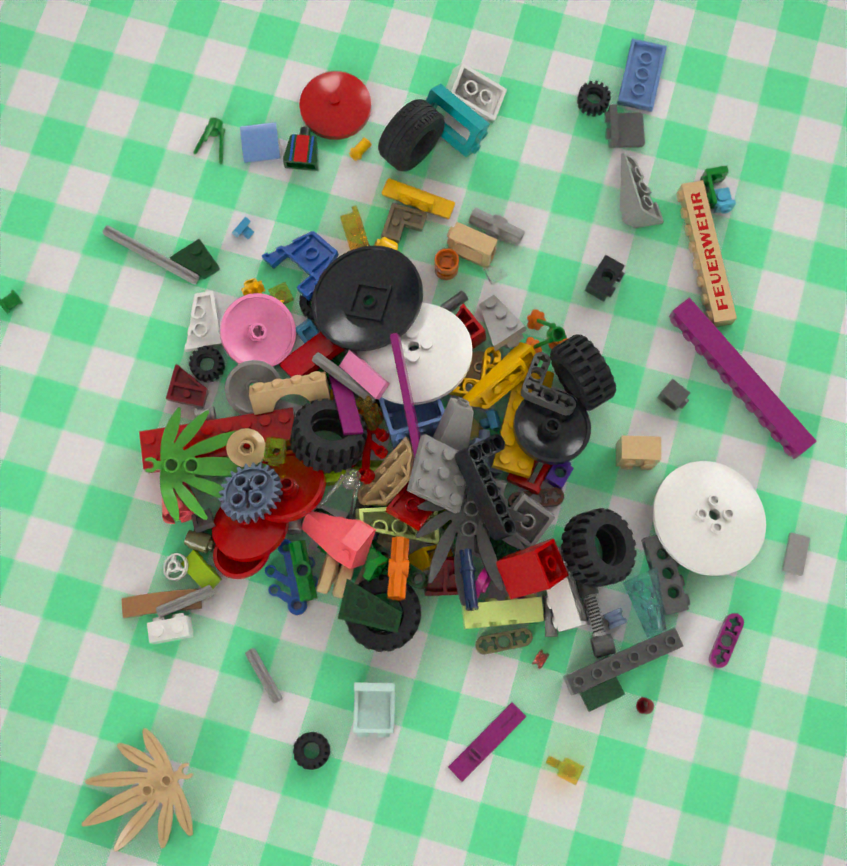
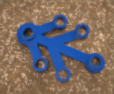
M284 539L278 547V551L284 555L288 577L277 571L273 565H268L265 568V574L289 587L291 596L281 591V588L276 584H272L268 592L270 595L277 596L288 603V610L292 614L301 615L307 609V602H300L290 550L283 551L284 545L292 542ZM309 557V559L313 561L311 568H314L315 560L312 557ZM302 566L298 571V575H306L308 567ZM269 568H274L272 575H269L267 572ZM273 587L278 588V592L276 594H272L271 589ZM296 602L301 603V607L299 609L294 608V604Z

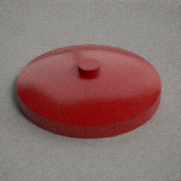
M330 71L314 77L304 87L300 96L299 106L303 122L314 134L325 139L340 140L355 135L366 125L371 114V98L367 87L360 79L346 72Z
M292 450L278 452L261 462L269 465L271 470H275L283 485L280 488L283 494L278 495L281 501L274 503L277 508L269 509L271 515L264 514L265 519L272 522H292L306 516L320 503L325 492L326 476L324 471L319 470L318 472L313 470L311 466H305L303 461L297 459L296 453L294 454Z
M220 507L214 517L215 527L212 528V536L216 546L226 557L238 562H252L268 556L280 546L287 534L289 522H272L259 516L256 523L253 519L250 520L249 524L244 520L242 523H239L237 519L233 521L230 516L228 517Z

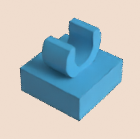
M245 216L233 230L232 234L238 238L242 233L245 238L249 239L254 233L251 228L247 227L251 221Z
M494 409L486 411L488 418L479 420L481 427H484V429L491 427L496 432L501 430L502 424L498 412Z

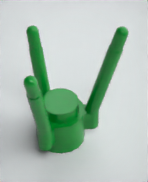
M214 117L209 119L208 125H206L205 131L193 153L197 154L203 141L206 142L209 136L217 137L220 135L219 163L222 164L225 129L222 128L223 122L220 119Z

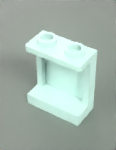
M354 683L353 733H357V737H369V733H378L377 737H390V733H394L395 683Z

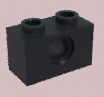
M605 254L588 282L585 291L603 302L607 296L611 298L616 289L613 287L616 281L620 283L625 274L622 272L625 265ZM606 276L610 278L611 281L606 282L602 279V277Z

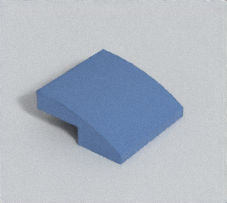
M276 122L240 126L244 163L281 159Z

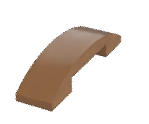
M199 589L165 591L121 598L123 618L156 614L158 606ZM202 601L196 602L180 610L187 611L202 609Z

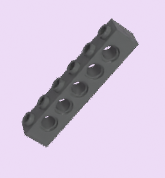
M673 628L563 676L570 694L575 695L684 647L676 628Z

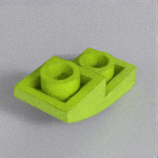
M192 550L186 557L188 560L187 573L201 588L210 585L214 589L222 580L213 566L208 565L198 551Z

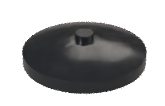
M560 390L556 391L569 395L576 401V407L572 414L562 415L524 399L518 406L513 419L514 436L522 451L530 458L548 465H560L574 460L585 449L591 435V422L584 406L575 397ZM550 395L543 396L545 400L553 401Z

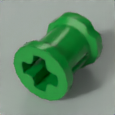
M11 290L9 295L0 299V305L7 314L16 305L23 304V301L14 290Z

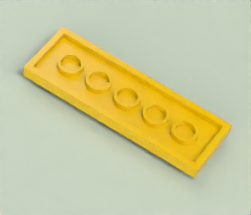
M547 371L542 385L551 388L554 378L553 372ZM537 373L531 374L534 379H540ZM522 380L510 391L500 435L505 441V448L494 455L492 468L529 478L534 459L522 451L513 432L514 415L518 406L524 400L520 393L524 380Z

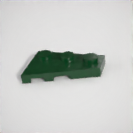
M347 579L338 619L398 633L402 612Z

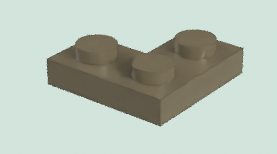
M392 203L381 238L386 237L399 243L404 227L422 232L427 212Z

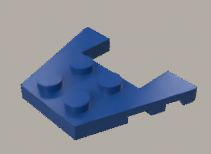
M314 230L292 240L293 243L285 247L281 245L276 248V251L262 255L263 260L273 269L289 257L304 270L309 277L296 288L308 300L312 298L315 285L323 271L339 256L338 251Z

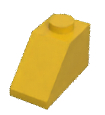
M437 544L423 547L409 554V563L423 572L428 571ZM451 548L447 557L453 556Z

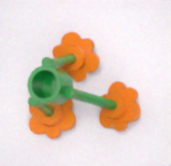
M534 309L531 315L527 316V327L539 330L541 326H548L547 339L539 342L537 339L534 340L533 337H528L525 344L531 345L535 352L538 353L542 352L541 346L548 344L549 348L552 349L567 339L562 327L556 326L555 323L547 322L544 318V312Z

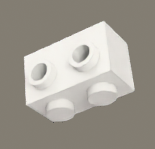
M184 613L173 614L170 619L156 617L152 619L153 622L147 623L149 643L152 644L194 637L191 617L184 616Z

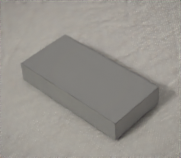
M789 533L782 571L799 576L803 575L810 537Z

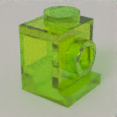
M266 437L263 461H267L270 466L277 467L285 463L289 439ZM275 448L280 450L279 455L274 454Z

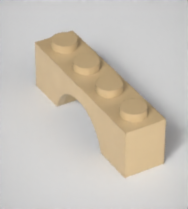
M315 371L309 375H295L288 379H275L272 382H258L251 385L249 397L254 415L274 411L276 402L288 394L301 395L310 403L317 399L318 401L327 398L330 400V388L326 372Z

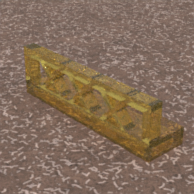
M357 205L351 206L352 213L340 216L350 251L370 246Z

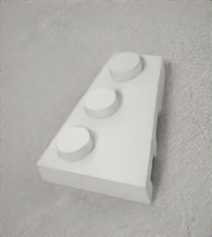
M214 291L196 293L194 295L190 327H188L187 332L188 338L184 348L185 352L198 350L197 348L199 347L203 349V346L208 348L210 346H222Z

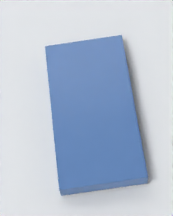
M632 38L618 97V105L652 112L667 46Z

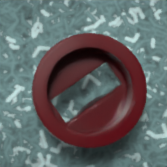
M641 697L636 703V709L639 713L650 714L654 710V703L649 698Z

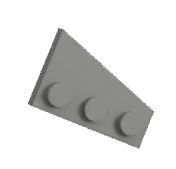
M495 295L479 304L495 351L526 331L525 325Z

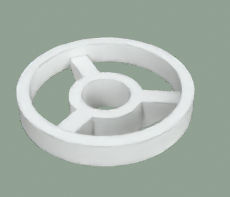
M173 553L168 556L163 567L165 576L169 580H181L188 571L187 558L179 553ZM177 556L183 558L184 568H181V564L177 561ZM182 571V574L177 578L169 576L172 572Z

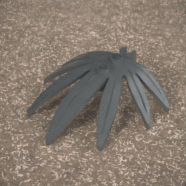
M467 484L464 492L466 496L462 500L459 513H453L449 510L439 513L428 520L416 534L417 538L428 535L451 519V523L444 531L434 551L428 582L432 583L441 569L457 533L454 552V573L459 600L463 606L466 604L463 578L460 573L461 560L459 550L463 549L464 552V549H472V559L474 560V535H476L478 551L486 572L496 588L503 591L501 575L496 565L495 552L483 527L484 521L469 492ZM429 501L418 505V509L425 511L444 510V508ZM508 508L514 522L530 521L523 514ZM515 535L502 539V541L517 549H525Z

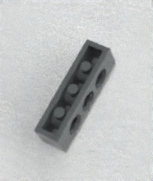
M657 535L643 538L641 542L662 616L689 610L690 599L688 594L684 593L683 586H685L683 576L679 575L677 567H679V563L667 553ZM658 550L665 552L666 557L664 560L658 558ZM663 569L670 571V579H666L663 576ZM669 588H673L676 591L675 598H671L668 595Z

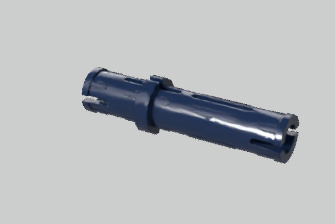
M461 549L459 550L461 560L460 573L463 578L466 611H474L473 608L475 610L479 609L474 576L476 567L473 566L472 549H464V552Z

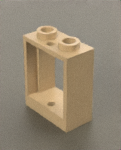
M456 222L454 227L451 226L447 233L448 240L446 244H448V248L454 250L459 257L488 269L496 254L498 240L459 222Z

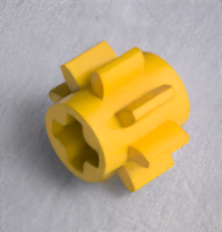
M256 278L245 281L243 283L244 287L241 288L244 296L254 293L262 294L265 291L262 281L257 282Z

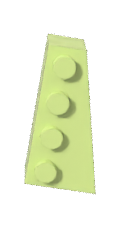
M387 507L355 510L356 519L375 528V533L393 537H405L409 540L434 545L439 542V528L428 535L417 538L418 530L386 513ZM435 511L429 518V520L432 517L436 516L438 514V511Z
M536 594L524 596L525 599H510L508 596L502 601H497V598H487L485 602H479V609L475 610L473 608L474 611H466V605H461L464 629L543 622L542 598L536 597Z

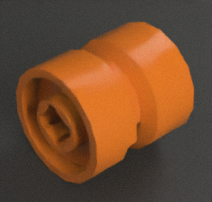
M445 248L438 251L435 256V273L442 280H451L458 273L459 256L454 250Z

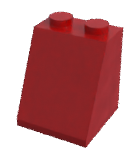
M554 538L506 555L496 561L498 572L503 579L510 599L548 590L569 576Z

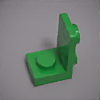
M727 165L705 169L700 178V181L703 180L710 209H714L717 204L713 183H720L725 180L729 172Z
M371 546L364 564L366 571L363 575L368 581L380 576L389 560Z

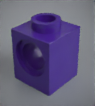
M567 462L565 464L553 465L544 482L562 489L574 469L571 466L572 464ZM556 469H561V470H563L564 473H565V476H564V477H558V476H556L555 470H556Z

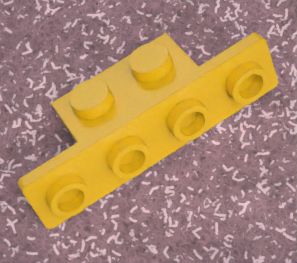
M390 178L387 179L382 190V195L445 219H450L455 207V202Z

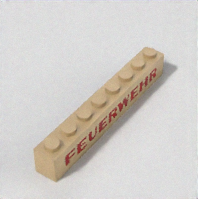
M702 180L681 184L676 196L677 201L681 203L682 207L680 211L681 217L685 219V234L689 236L690 240L689 251L693 253V268L697 270V285L702 290L701 301L706 307L705 315L715 327L731 325L735 322L737 316L704 182Z

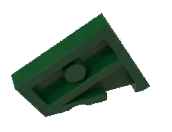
M197 239L169 257L170 260L198 274L203 279L220 270V267L200 239Z

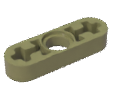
M521 628L482 636L476 641L475 647L478 653L486 655L525 647L532 642L533 636L530 630ZM521 632L529 636L526 639V643H523L522 640L515 641L517 645L513 646L512 633H514V637H519ZM500 636H507L510 643L507 647L499 645L498 639ZM495 637L497 649L493 650L494 645L487 647V651L479 648L482 640L490 643L493 642L491 638Z

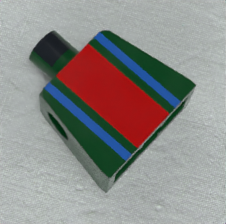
M301 127L299 135H290L283 156L284 168L319 171L317 139L315 136H310V128Z

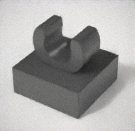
M210 508L204 510L208 517L207 520H203L196 514L191 515L196 533H205V530L215 527Z

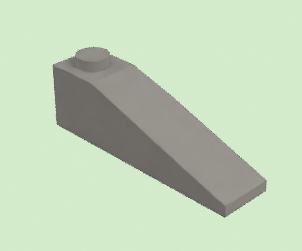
M623 152L621 154L620 210L623 222L634 228L662 224L664 221L657 202L653 203L649 195L652 192L642 181L644 175L636 159Z

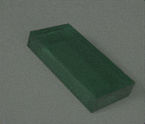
M617 677L579 693L588 712L625 695Z

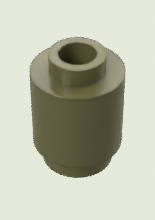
M189 530L184 544L190 549L207 554L213 550L215 542L211 534L204 532L196 533L195 530Z

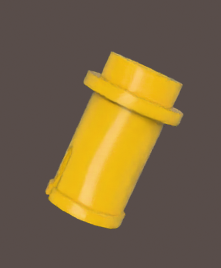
M363 138L354 148L350 149V157L355 161L361 160L362 155L372 146L371 142Z

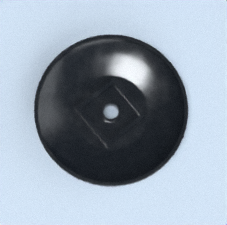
M364 246L348 251L328 265L315 285L312 296V313L315 323L330 342L343 349L371 351L391 344L390 334L398 333L401 337L415 322L423 301L422 280L412 261L395 249L384 246ZM368 299H374L371 305H365Z

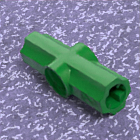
M298 540L289 543L300 602L317 599L306 541ZM302 566L308 567V572L304 576L298 575V569Z

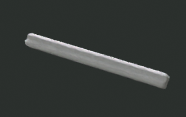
M105 226L102 233L106 237L193 285H196L200 277L198 274L110 226Z

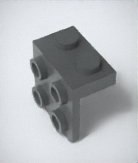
M610 104L608 112L604 114V121L607 123L605 138L606 140L608 139V148L643 147L645 144L643 114L617 113V104Z

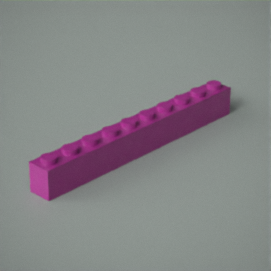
M690 297L669 315L671 323L683 332V337L687 341H691L695 346L696 352L705 357L710 368L720 374V379L733 389L732 392L737 398L742 399L747 410L756 415L760 425L771 432V437L784 447V452L788 456L795 459L817 442Z

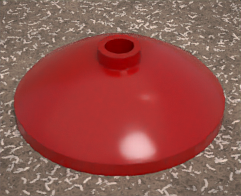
M216 545L213 551V560L216 568L221 574L231 579H244L256 574L264 567L270 556L269 554L262 559L252 562H238L226 557Z

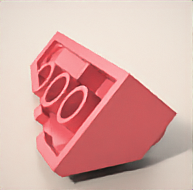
M314 511L305 516L301 527L334 560L349 569L365 564L376 532L375 528L361 520L329 516L328 514Z

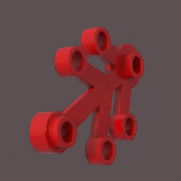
M373 416L364 419V422L367 424L368 434L363 450L362 468L357 472L358 479L366 485L370 484L375 478V472L370 469L371 449L380 459H384L388 455V450L384 446H379L372 440V434H375L376 438L381 442H385L389 438V433L379 428L378 421Z

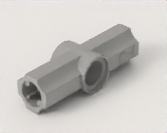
M478 208L472 211L468 222L484 230L490 237L495 239L501 238L516 246L520 244L525 234L524 230L509 224L504 217L496 214L493 216Z

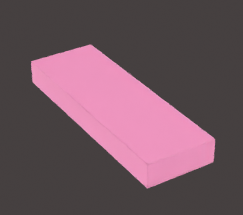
M349 350L339 365L375 399H380L390 384L354 351Z

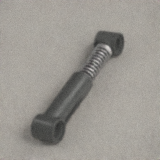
M575 579L579 596L584 598L583 601H585V608H587L585 611L589 615L587 618H590L588 621L591 622L589 625H591V632H593V638L590 640L595 658L615 654L613 638L611 634L607 633V629H604L605 625L603 624L605 622L601 618L603 615L600 614L602 612H600L601 608H599V601L596 598L599 593L598 588L585 586L580 583V580Z

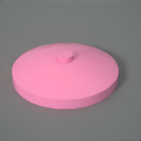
M254 293L238 298L226 309L220 323V338L226 353L236 363L260 360L273 367L282 362L291 352L295 343L296 327L293 316L281 301L267 294Z

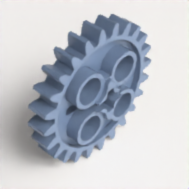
M254 462L251 467L247 464L244 465V469L237 467V473L231 471L232 477H225L227 484H221L224 490L219 491V494L222 496L219 498L220 506L233 521L237 519L239 523H242L244 520L249 524L250 520L253 519L256 523L259 516L265 519V513L271 515L269 509H276L277 507L274 503L281 501L278 495L283 494L280 489L283 487L280 482L281 479L274 469L271 470L269 465L264 467L262 463L258 467Z

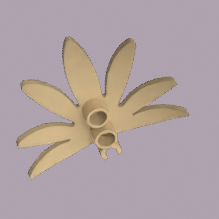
M147 728L143 729V739L148 752L154 760L133 746L123 743L117 744L120 752L128 760L140 767L146 768L148 770L147 773L136 771L111 772L85 780L86 784L101 787L126 786L139 783V785L103 803L82 822L83 827L112 820L147 802L132 817L121 832L113 849L115 852L127 845L143 829L160 803L163 804L158 820V839L161 848L166 847L171 833L173 805H175V812L180 826L188 836L193 835L190 808L178 780L189 779L194 774L185 775L183 773V769L189 766V763L181 764L178 770L174 772L163 746Z

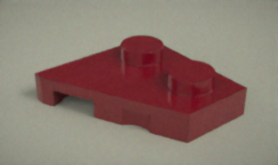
M175 364L166 400L204 408L209 390L179 365Z
M454 556L446 557L433 582L428 583L425 587V596L458 595L454 573Z

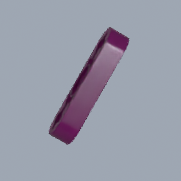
M732 613L725 617L712 647L709 663L715 668H722L728 664L742 631L744 620L737 613ZM736 618L738 626H734L731 632L725 631V628L729 630L732 626L729 620ZM723 635H728L731 638L730 646L722 644L721 638ZM717 647L728 650L727 653L722 652L721 659H723V662L717 664L714 656L719 655L721 652Z

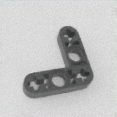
M544 352L536 353L522 385L521 396L525 400L562 415L572 414L576 407L574 398L542 385L551 359ZM539 360L543 361L541 368L537 367ZM537 373L540 379H534L531 374ZM550 395L553 401H547L543 396Z

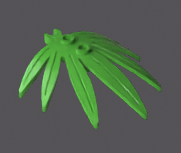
M178 407L170 417L163 432L160 446V461L152 457L145 459L146 462L150 461L153 464V467L145 469V472L152 473L160 470L162 499L169 514L176 522L179 521V507L173 489L181 501L194 514L203 520H207L208 517L201 505L182 482L203 493L221 498L222 496L219 494V491L224 489L220 484L195 477L194 475L229 476L231 471L238 472L237 467L244 469V467L236 465L227 457L195 458L196 455L205 454L226 446L229 437L235 431L216 435L183 450V447L196 435L203 425L209 410H206L192 420L174 443L181 419V408Z

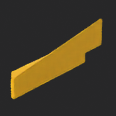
M520 342L462 398L466 399L470 406L483 409L490 408L526 378L528 368L536 354L534 348L531 345Z

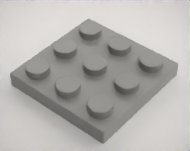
M426 434L422 435L407 491L453 513H459L466 482L455 460L458 450Z

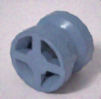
M622 608L603 615L604 619L609 623V630L627 623V619L622 615Z

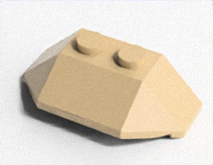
M405 437L374 471V480L370 484H363L356 491L360 504L386 506L410 480L415 459L412 444L408 437Z

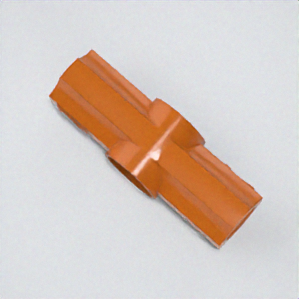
M392 537L391 558L388 564L389 584L387 593L388 599L405 600L406 579L409 573V539L405 537Z

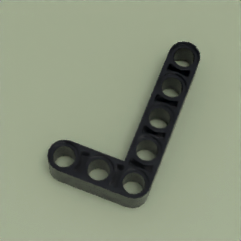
M494 434L458 451L455 455L456 463L488 532L496 541L510 537L516 532L515 523L485 461V458L505 448V441L499 434Z

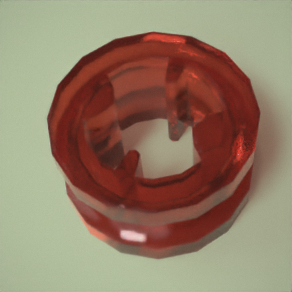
M540 649L531 664H536L538 669H541L549 654H544L543 650Z

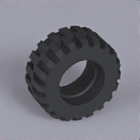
M576 334L552 348L550 359L554 372L559 378L558 380L563 385L566 393L575 397L584 406L586 411H591L614 397L616 383L614 382L611 369L600 354V351L587 337Z
M328 398L321 401L317 399L311 401V404H305L297 411L290 436L291 449L294 454L296 453L295 456L299 461H303V464L307 467H313L315 471L319 472V470H322L324 473H330V471L335 473L342 472V469L347 470L351 468L361 458L368 434L367 424L364 422L362 415L359 414L363 434L344 435L335 399L333 401L328 400ZM330 431L338 434L342 439L336 441L326 440L319 437L315 432Z
M598 508L577 514L569 520V523L564 528L565 532L562 534L561 540H563V544H561V551L564 553V556H562L563 560L568 565L566 567L569 572L573 573L572 576L576 580H580V583L585 586L595 588L622 582L629 576L632 571L631 568L634 567L636 562L634 557L637 555V550H635L636 541L632 537L633 532L628 528L629 524L626 520H622V516L610 509ZM595 536L598 538L602 547V559L600 558L596 550Z
M382 574L370 581L364 579L358 585L373 595L387 594L389 577ZM406 583L405 600H398L402 608V618L398 633L392 631L380 632L370 626L345 621L349 629L348 631L355 638V641L365 646L364 648L376 650V652L394 651V649L401 648L410 641L417 632L421 620L420 601L414 589Z

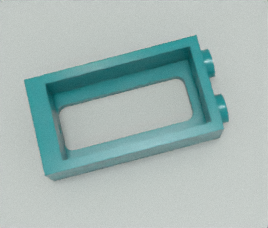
M442 84L432 88L425 101L435 109L439 105L470 131V136L466 140L445 123L441 137L465 157L476 154L481 147L479 144L488 134L487 129L490 123Z

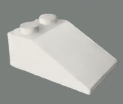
M464 63L453 69L446 86L449 91L482 118L493 122L496 120L507 91L503 86Z

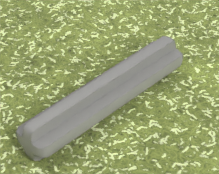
M208 585L158 606L156 612L159 617L166 616L213 596L214 591Z
M256 649L248 650L245 655L272 703L282 700V696Z

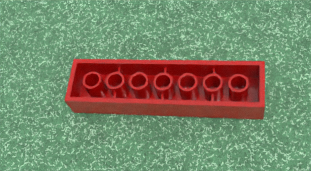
M290 407L257 415L253 413L204 421L199 431L183 447V450L216 435L244 428L253 429L262 435L266 443L265 455L292 450L290 436L295 417L294 409ZM188 424L179 425L174 443ZM165 427L139 431L144 470L153 467L152 462L145 461L146 458L152 457L160 461V446ZM248 443L243 445L245 449H250L251 447ZM226 446L195 456V458H229Z

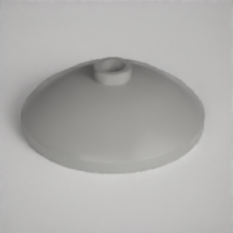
M244 361L235 366L227 376L225 382L226 398L231 407L242 415L253 414L254 411L249 397V385L258 382H272L275 379H281L280 375L274 367L264 361ZM280 399L276 402L274 408L278 405Z

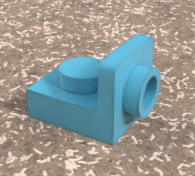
M729 187L714 189L717 198V204L713 209L714 213L721 212L725 214L732 211L736 205V200H732Z

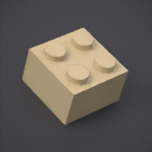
M622 435L616 443V466H621V469L630 470L633 467H640L641 470H652L661 461V437Z

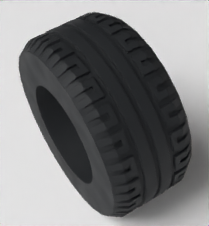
M415 99L407 103L395 114L384 129L378 143L379 154L398 171L406 172L413 169L431 152L441 137L445 127L443 115L423 99Z

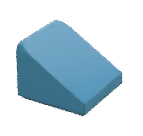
M306 319L296 327V334L304 343L319 333V330L310 319Z

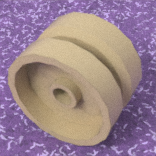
M327 553L316 591L327 594L332 583H334L332 594L334 597L342 599L347 579L352 580L354 570L347 568L341 563L338 565V562Z

